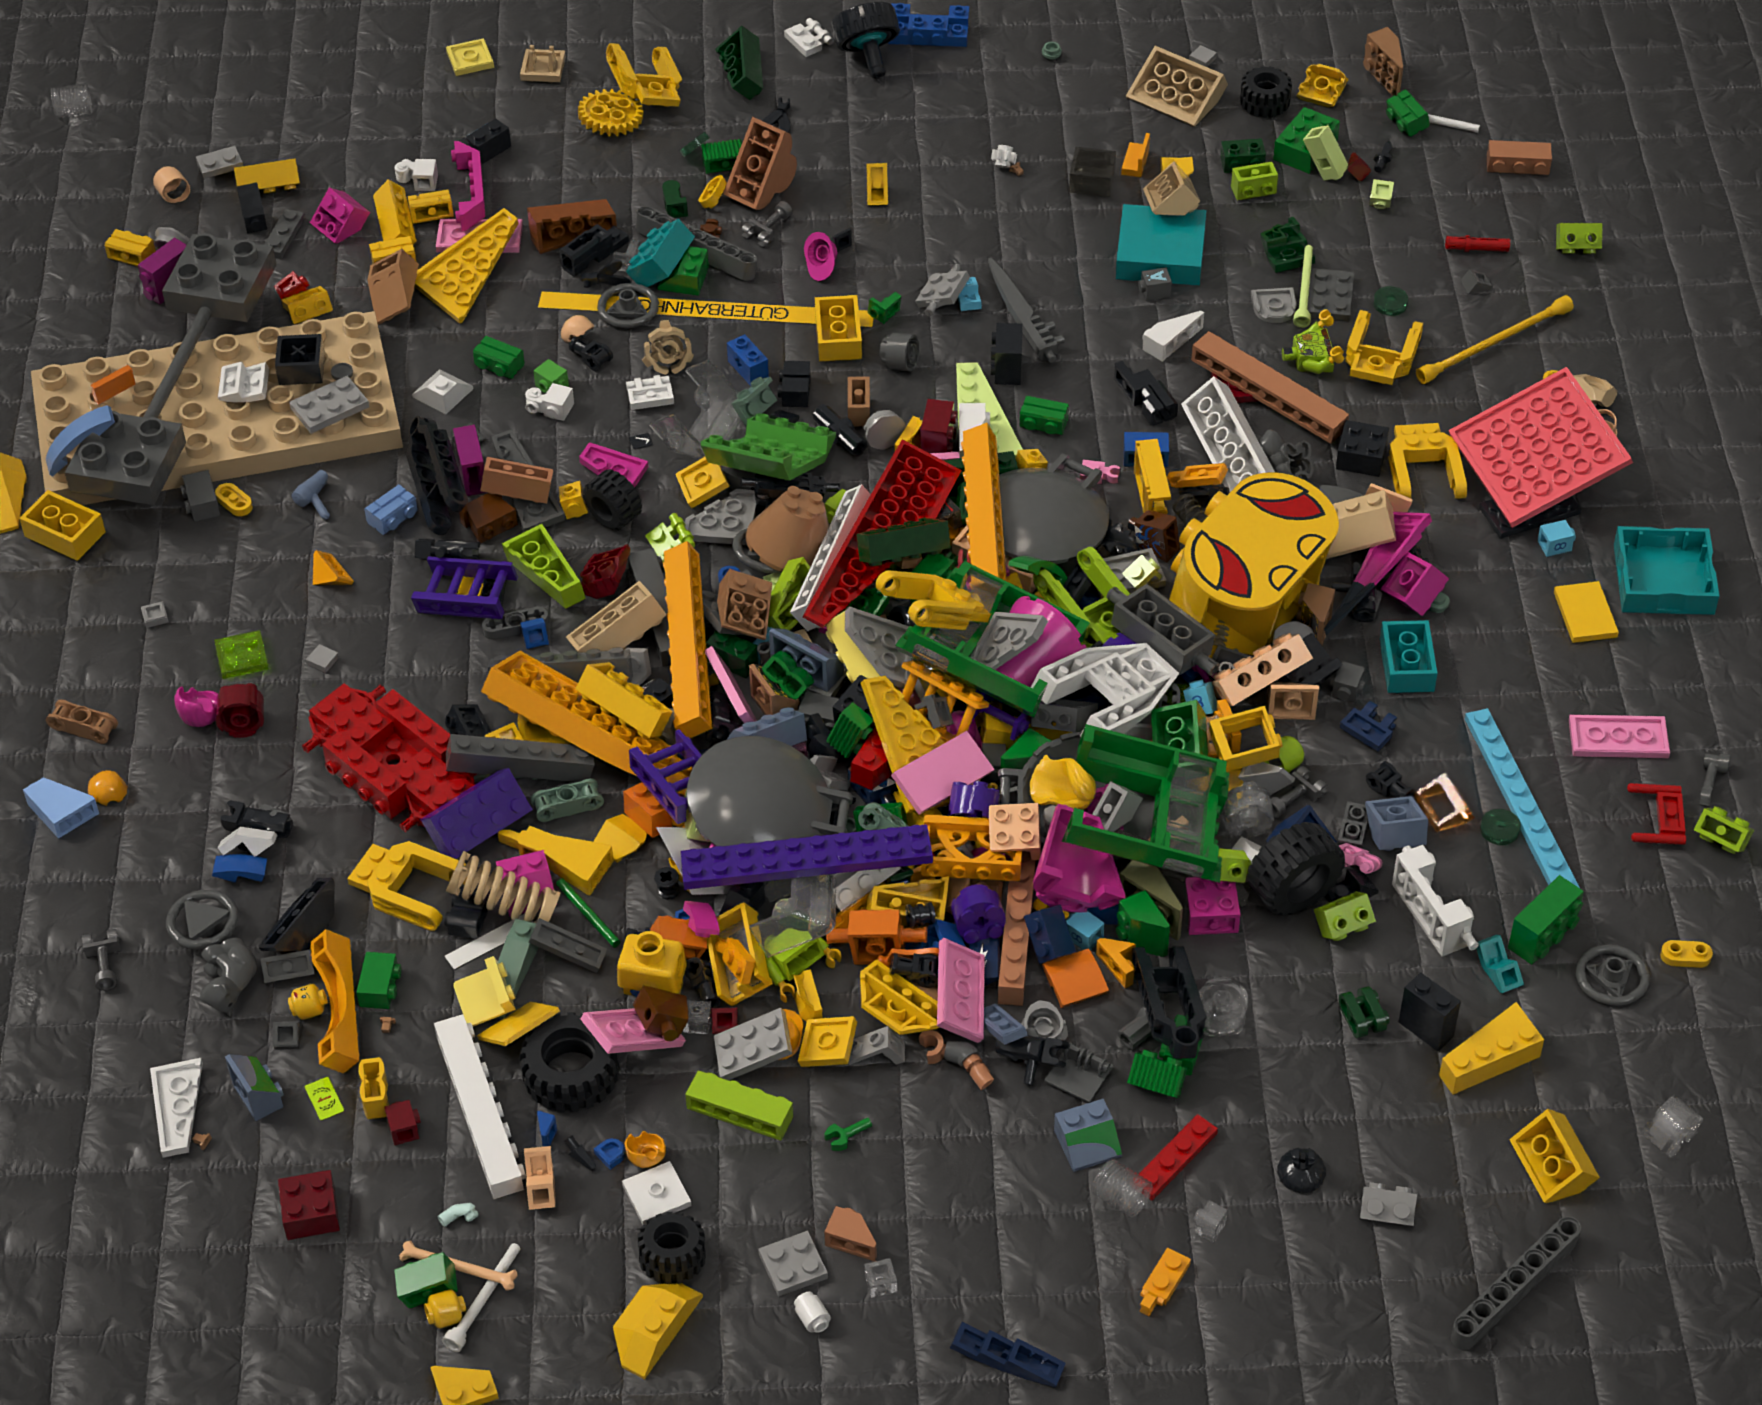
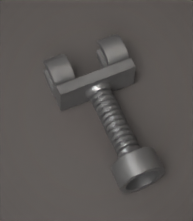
M781 201L775 206V213L763 224L750 219L749 223H745L741 228L745 232L742 236L750 239L755 233L758 235L757 239L761 240L757 244L767 247L770 241L774 240L773 230L770 227L780 218L787 219L792 214L791 206L787 202Z
M1301 766L1296 772L1294 771L1291 774L1295 777L1294 782L1291 783L1295 788L1280 799L1273 797L1265 804L1266 810L1273 818H1279L1286 812L1285 806L1300 795L1304 794L1315 802L1317 798H1321L1327 792L1325 787L1328 785L1322 780H1318L1312 786L1307 782L1309 779L1307 774L1311 771Z
M116 929L107 930L108 940L93 942L91 934L82 935L86 958L98 956L99 972L95 975L96 987L100 990H110L116 986L115 973L109 970L107 953L120 951Z

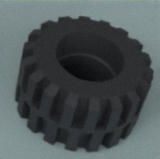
M1271 66L1255 67L1247 71L1243 75L1241 82L1240 103L1243 109L1258 117L1263 116L1267 118V116L1275 117L1276 115L1283 114V111H1286L1290 106L1292 90L1290 76H1287L1288 74L1282 72L1281 69H1275Z
M612 469L604 470L583 489V498L591 514L610 530H621L642 512L641 498L637 490L626 477Z
M667 1212L666 1215L660 1213L656 1215L655 1219H648L646 1221L647 1225H642L640 1233H638L639 1263L642 1271H646V1276L649 1278L654 1277L655 1281L659 1283L665 1281V1284H671V1282L679 1284L683 1283L684 1279L688 1281L692 1279L693 1274L698 1275L701 1267H704L706 1258L704 1229L701 1228V1224L698 1221H694V1217L690 1215L685 1217L684 1213L681 1212L677 1214ZM667 1247H679L676 1249H665Z

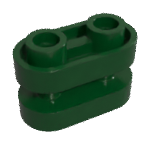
M1370 986L1359 988L1357 990V997L1351 991L1339 994L1341 1012L1355 1038L1367 1036L1368 1027H1371L1374 1033L1386 1031L1387 1025L1390 1023L1387 1011L1382 1010L1379 1004L1377 991L1372 990Z

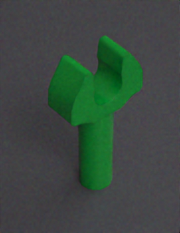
M867 1117L846 1128L833 1124L824 1133L825 1141L838 1137V1140L831 1142V1150H845L848 1148L847 1141L849 1137L872 1127V1123Z

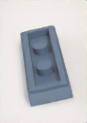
M997 1004L984 1008V1028L1004 1045L1028 1036L1026 1028Z

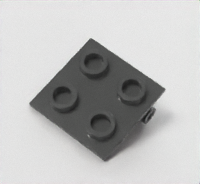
M1069 1042V1049H1061L1063 1053L1059 1058L1060 1061L1066 1063V1066L1064 1068L1053 1066L1044 1082L1090 1103L1114 1065L1107 1062L1106 1058L1097 1057L1093 1052L1088 1053L1087 1049H1080L1074 1046L1072 1042Z

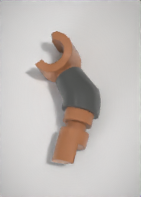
M934 1030L924 1031L920 1034V1045L925 1048L928 1046L936 1047L927 1053L928 1064L938 1063L945 1057V1060L959 1064L961 1068H965L967 1072H970V1076L980 1090L988 1087L994 1080L987 1066L982 1063L980 1052L971 1043L947 1041V1044H944L942 1035Z

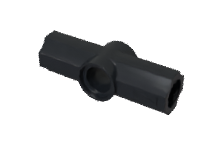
M822 404L817 407L813 413V419L820 426L828 427L829 431L836 432V438L833 443L839 442L852 455L857 457L862 455L868 447V443L855 431L851 420L848 417L841 418L828 405Z

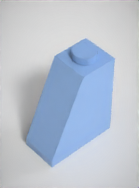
M44 777L23 789L28 806L58 839L99 814L96 800L93 796Z

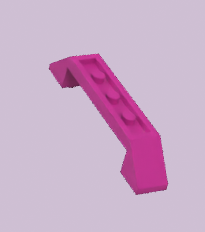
M454 141L455 150H451L452 162H456L457 170L469 169L471 201L459 202V211H455L456 223H461V231H467L485 218L480 151L459 141Z

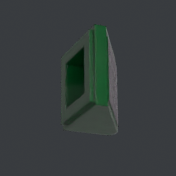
M901 866L900 870L885 880V884H894L905 879L909 881L914 874L913 870L908 866Z

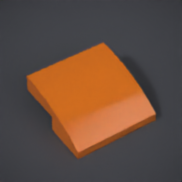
M1089 948L1042 963L1050 988H1054L1061 1008L1109 992L1103 974Z

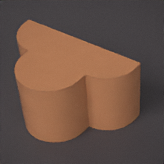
M752 117L723 195L753 209L761 210L770 203L775 193L785 191L791 184L797 169L796 157L790 154L792 149L790 133Z

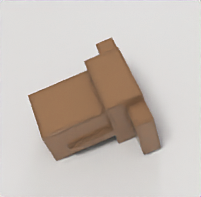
M1020 162L1010 166V172L1018 176L1024 173V170L1020 167Z
M380 1017L382 1033H390L392 1024H396L395 1018Z
M196 1133L192 1138L194 1143L200 1145L201 1150H204L212 1139L209 1133L207 1135Z

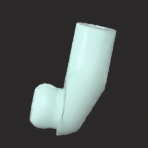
M472 1203L455 1204L437 1217L445 1227L463 1215L465 1220L470 1222L478 1217V1211L475 1210L476 1206Z

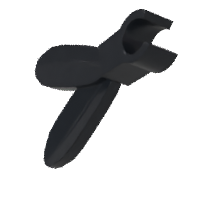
M780 97L777 110L769 114L762 121L770 125H774L778 121L779 128L789 133L790 123L786 112L790 108V98H788L787 103H782V97Z
M614 260L608 263L599 272L583 273L581 275V281H584L585 288L600 284V282L615 286L631 283L624 276L613 275L621 269L622 260Z
M1211 485L1197 486V489L1179 491L1180 495H1210V497H1213L1218 491L1225 495L1230 493L1229 487H1213Z

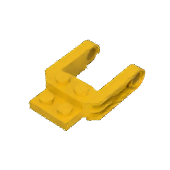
M615 43L608 44L606 59L621 92L634 99H639L641 104L648 106L679 107L681 99L677 90L680 87L679 84L682 78L667 47H656L653 49L652 63L658 75L635 74L620 45Z
M1360 310L1347 344L1345 361L1351 367L1350 376L1393 385L1394 379L1409 374L1421 339L1424 323L1413 322L1402 353H1399L1395 350L1362 345L1369 326L1371 313Z
M1439 423L1395 425V439L1390 443L1388 456L1395 492L1411 498V483L1406 462L1444 460L1450 488L1453 489L1455 498L1465 499L1467 497V482L1458 446L1451 436L1440 431Z
M888 570L881 573L876 580L877 590L885 596L917 600L908 610L910 619L917 626L966 630L970 621L988 623L991 616L981 602L971 597L970 592L959 589L956 586L957 584L950 579H944L932 574ZM893 579L891 586L885 588L886 583ZM925 608L924 614L921 617H917L918 613Z
M410 841L393 845L390 850L372 844L347 880L349 885L370 893L374 909L426 930L435 931L443 920L442 914L434 907L399 894L397 891L412 872V868L450 882L459 860Z

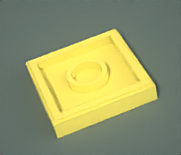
M484 38L446 47L447 55L456 76L494 68V62Z

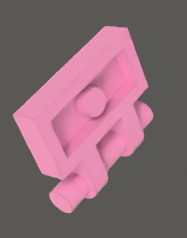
M1348 843L1339 845L1344 852L1345 867H1350V865L1360 866L1361 872L1365 874L1377 871L1382 867L1383 862L1381 858L1369 854V851Z

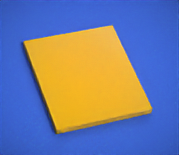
M530 1001L478 1034L477 1038L481 1041L507 1046L560 1012V1010L556 1006Z

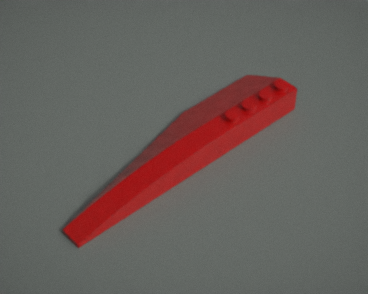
M902 439L803 614V618L824 628L832 618L845 609L881 573L885 572L894 563L885 560L882 561V565L869 566V563L859 561L858 533L878 528H884L888 531L887 526L904 525V522L919 521V518L923 517L936 519L962 470Z

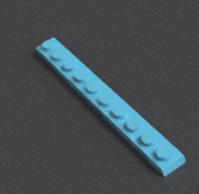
M1487 708L1466 713L1465 721L1547 884L1549 885L1561 875L1579 887L1490 711Z

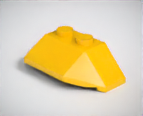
M877 959L860 971L862 1009L889 1026L899 1035L939 1028L937 1026L938 1001L899 974L890 975L889 967Z
M682 1283L642 1285L613 1326L622 1368L645 1380L701 1301L703 1294Z

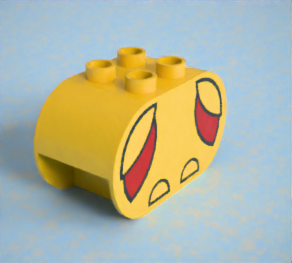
M1268 472L1255 474L1240 481L1228 495L1218 491L1206 507L1205 515L1208 517L1202 523L1193 518L1184 528L1179 542L1185 545V547L1178 553L1171 565V570L1176 573V578L1169 601L1213 633L1214 630H1220L1216 625L1224 624L1227 626L1229 631L1225 630V632L1229 635L1224 636L1227 642L1223 641V643L1226 645V648L1238 649L1243 654L1253 655V652L1257 649L1270 645L1274 631L1280 625L1291 622L1297 615L1299 607H1302V605L1298 604L1301 591H1306L1308 583L1319 585L1322 569L1339 528L1337 512L1330 500L1311 483L1284 473ZM1213 645L1210 658L1213 657L1218 647L1217 645Z

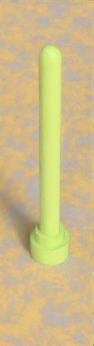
M1307 245L1304 249L1299 309L1294 313L1293 319L1294 325L1302 328L1309 326L1311 322V314L1307 310L1313 247L1311 245Z

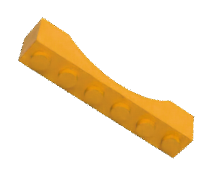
M325 929L311 941L312 963L326 986L331 1006V1021L328 1031L318 1043L319 1065L344 1074L359 1062L360 1056L353 986L352 953L349 938Z

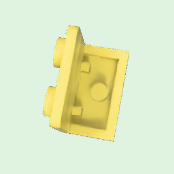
M494 956L485 959L487 969L457 980L453 985L466 1023L471 1022L473 1027L516 1010L513 999H516L511 985H507L505 977L508 976L503 962L498 963Z

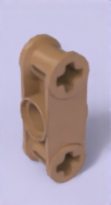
M62 699L55 703L56 708L52 714L46 717V723L51 728L74 734L78 737H84L100 744L107 743L109 740L108 735L112 729L118 726L117 719L109 713L99 712Z

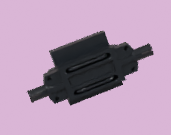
M805 472L790 481L757 473L755 478L741 477V487H754L755 503L765 506V509L787 491L790 486H796L809 492L820 493L823 498L826 492H838L840 489L839 483H826L824 477L812 476V473Z

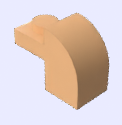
M551 1146L524 1148L529 1210L555 1207V1179Z

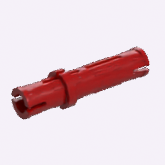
M1465 235V237L1446 236L1445 249L1464 250V252H1469V250L1509 252L1510 239L1470 237V235Z

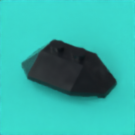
M316 878L311 887L306 889L293 902L268 932L259 949L261 951H305L310 949L311 941L328 928V923L334 917V879Z

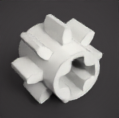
M998 145L997 150H992L991 159L995 161V166L1010 168L1011 163H1016L1017 154L1013 152V147Z

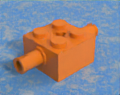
M863 909L850 911L848 928H827L826 940L827 944L849 943L854 965H867L878 959L879 955L887 956L892 948L905 950L906 942L927 943L928 931L927 927L905 928V925L902 924L900 910Z

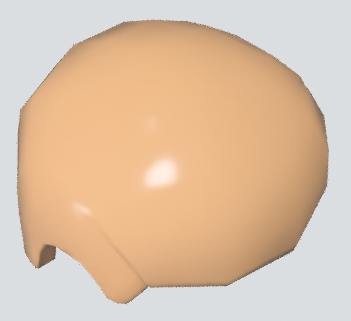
M572 316L563 324L561 338L565 343H570L574 336L579 337L584 335L587 330H592L594 324L585 316Z

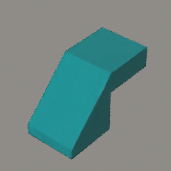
M1494 935L1478 942L1479 946L1476 949L1481 966L1500 993L1524 985L1518 962L1507 958L1501 935Z

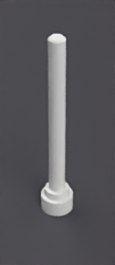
M513 1243L510 1245L495 1271L502 1273L507 1271L520 1251L518 1244ZM487 1280L458 1326L447 1331L442 1339V1343L448 1349L454 1352L461 1351L466 1343L467 1330L498 1285L497 1282Z

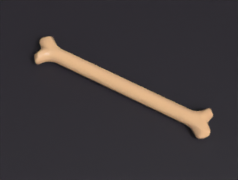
M406 1241L403 1243L404 1250L399 1257L402 1262L410 1258L422 1260L435 1253L416 1248L412 1241ZM448 1257L455 1264L456 1271L500 1283L506 1291L512 1290L515 1287L513 1281L518 1277L516 1270L502 1273Z

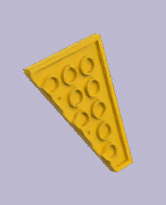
M505 208L500 210L418 269L414 287L461 324L519 224L517 217Z
M886 676L868 678L861 682L892 774L945 743L940 738L942 735L931 727L929 721L917 709L914 710L903 699L905 696L893 686V683ZM896 783L906 814L916 812ZM950 797L930 809L949 806Z

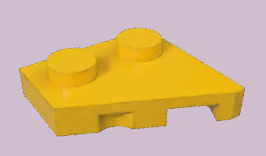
M444 1366L430 1367L442 1405H481L499 1399L490 1370Z

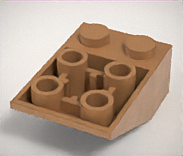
M1388 27L1367 34L1363 64L1365 69L1389 93L1397 96L1401 90L1403 74L1399 38Z
M403 249L370 265L367 281L378 325L391 320L400 313L408 311L411 307L419 264Z
M729 569L719 583L717 604L721 627L765 640L772 582Z

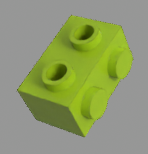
M1273 162L1232 168L1231 188L1237 200L1277 193L1278 173Z
M1602 223L1557 224L1556 250H1562L1563 254H1573L1575 250H1583V254H1594L1596 250L1602 249Z
M1714 806L1713 809L1704 808L1694 828V831L1700 833L1699 837L1711 843L1716 841L1722 844L1721 848L1730 853L1744 852L1754 832V829L1749 827L1750 823L1739 817H1736L1734 820L1726 816L1728 812L1717 806Z
M1354 892L1314 909L1322 937L1332 939L1333 941L1346 938L1347 933L1352 931H1364L1369 928V924L1376 922L1367 893Z

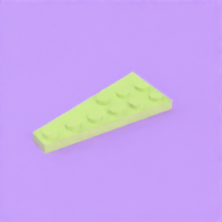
M956 363L958 437L959 403H985L986 412H990L989 426L997 440V453L1013 451L1016 459L1017 451L1023 449L979 364Z

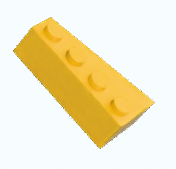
M610 662L587 664L575 688L582 693L581 696L585 700L596 702L600 705L602 711L614 714L619 718L620 723L634 727L638 730L637 733L644 738L650 739L661 736L673 711L655 697L644 695V689L641 686L628 683L629 677L623 672L617 673L613 671L615 666Z
M1515 1002L1443 1057L1439 1076L1452 1095L1539 1058L1544 1038L1519 1004Z

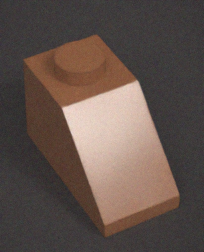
M836 1206L824 1232L825 1246L875 1261L877 1258L876 1241L862 1215L851 1208Z

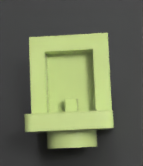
M1373 179L1369 205L1377 209L1390 208L1394 182Z
M1143 555L1136 559L1122 573L1136 589L1148 583L1154 576L1159 580L1163 577L1158 572L1161 567L1152 558L1147 560Z

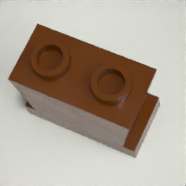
M487 493L467 503L463 510L459 512L461 524L465 528L470 526L480 544L518 525L516 509L504 501L502 495Z

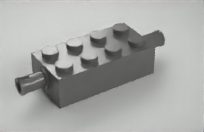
M1148 584L1143 585L1128 596L1117 587L1109 590L1106 598L1115 604L1111 625L1136 643H1147L1179 672V675H1182L1196 665L1210 676L1216 674L1220 664L1209 657L1212 653L1216 634Z

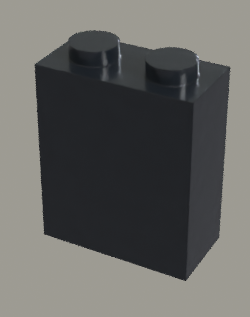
M1420 972L1404 987L1398 1023L1436 1051H1439L1455 1035L1461 1001Z

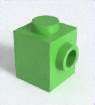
M549 359L533 370L535 386L544 393H547L552 383L566 387L569 386L567 370Z

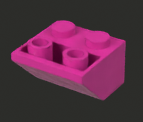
M329 187L310 223L331 241L338 244L360 231L370 212L346 192Z

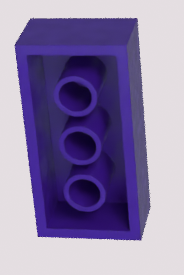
M507 768L496 771L420 820L439 852L457 859L462 855L463 851L468 852L533 809L510 769Z

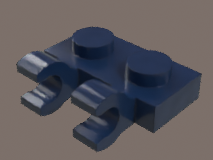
M1369 701L1361 711L1354 708L1340 722V728L1378 752L1392 738L1393 730L1396 727L1394 722L1397 720V717L1388 713L1380 723L1375 721L1374 718L1377 712L1374 710L1378 705Z

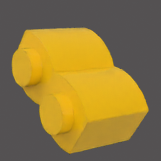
M380 1057L362 1059L359 1064L360 1096L367 1119L386 1117L384 1107L389 1105L387 1097L388 1082L383 1061Z

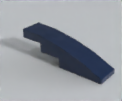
M964 1322L959 1325L950 1349L985 1365L1051 1387L1057 1386L1066 1364L1062 1360L1018 1338L1013 1342L991 1330L986 1334Z

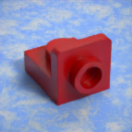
M292 271L274 285V288L279 297L284 299L301 291L309 290L308 286L310 284L303 275L299 277Z

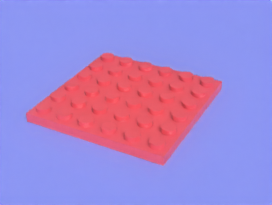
M1567 367L1448 430L1459 450L1512 528L1633 463L1631 456Z

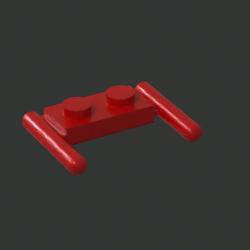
M1628 784L1627 790L1629 793L1657 794L1656 803L1659 834L1632 833L1631 840L1639 843L1685 845L1686 835L1682 787L1676 785Z

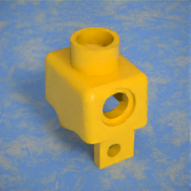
M645 931L639 935H627L617 964V984L623 988L624 994L631 995L630 990L641 991L643 985L680 994L687 966L682 943L663 939L659 933L654 931Z

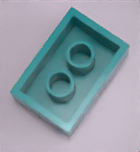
M679 219L673 222L667 221L659 229H652L647 234L648 239L639 246L638 254L629 261L630 266L626 273L636 284L649 287L669 277L695 238Z
M1429 620L1382 621L1379 640L1387 693L1434 692L1438 673Z

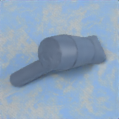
M319 470L300 484L291 495L292 500L300 507H304L312 502L324 520H327L330 514L318 497V493L327 484L328 474L323 470Z

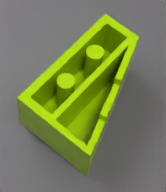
M804 557L788 560L772 590L768 627L790 631L798 623V620L790 611L810 570V566Z

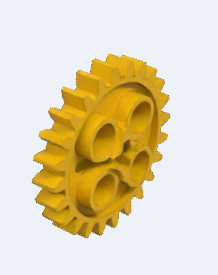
M603 89L602 93L595 90V95L588 93V97L583 96V101H579L578 119L581 120L582 125H586V129L592 128L593 133L600 131V135L607 133L609 137L611 133H614L616 136H619L620 132L626 135L627 131L633 132V128L638 129L639 124H642L643 105H640L639 100H635L626 94H621V90L617 93L613 89L610 92Z

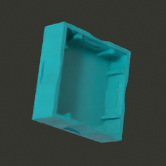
M1123 204L1116 261V279L1140 281L1142 271L1167 268L1173 284L1200 285L1207 210L1196 209L1191 213L1188 212L1186 215H1155L1150 206Z
M1617 527L1614 552L1622 612L1715 615L1719 600V589L1716 571L1712 564L1713 549L1709 528L1658 529L1652 527Z

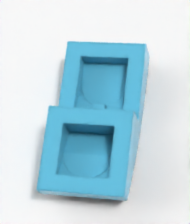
M975 277L969 278L957 298L961 311L982 309L978 293V283Z

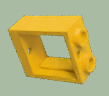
M1265 706L1209 721L1210 737L1218 758L1227 761V772L1279 758L1280 748L1283 747L1279 733L1275 734L1273 716L1267 713ZM1261 725L1268 745L1232 755L1225 734Z

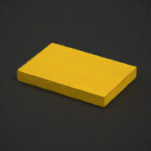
M1599 581L1554 587V595L1572 643L1618 637L1617 626Z

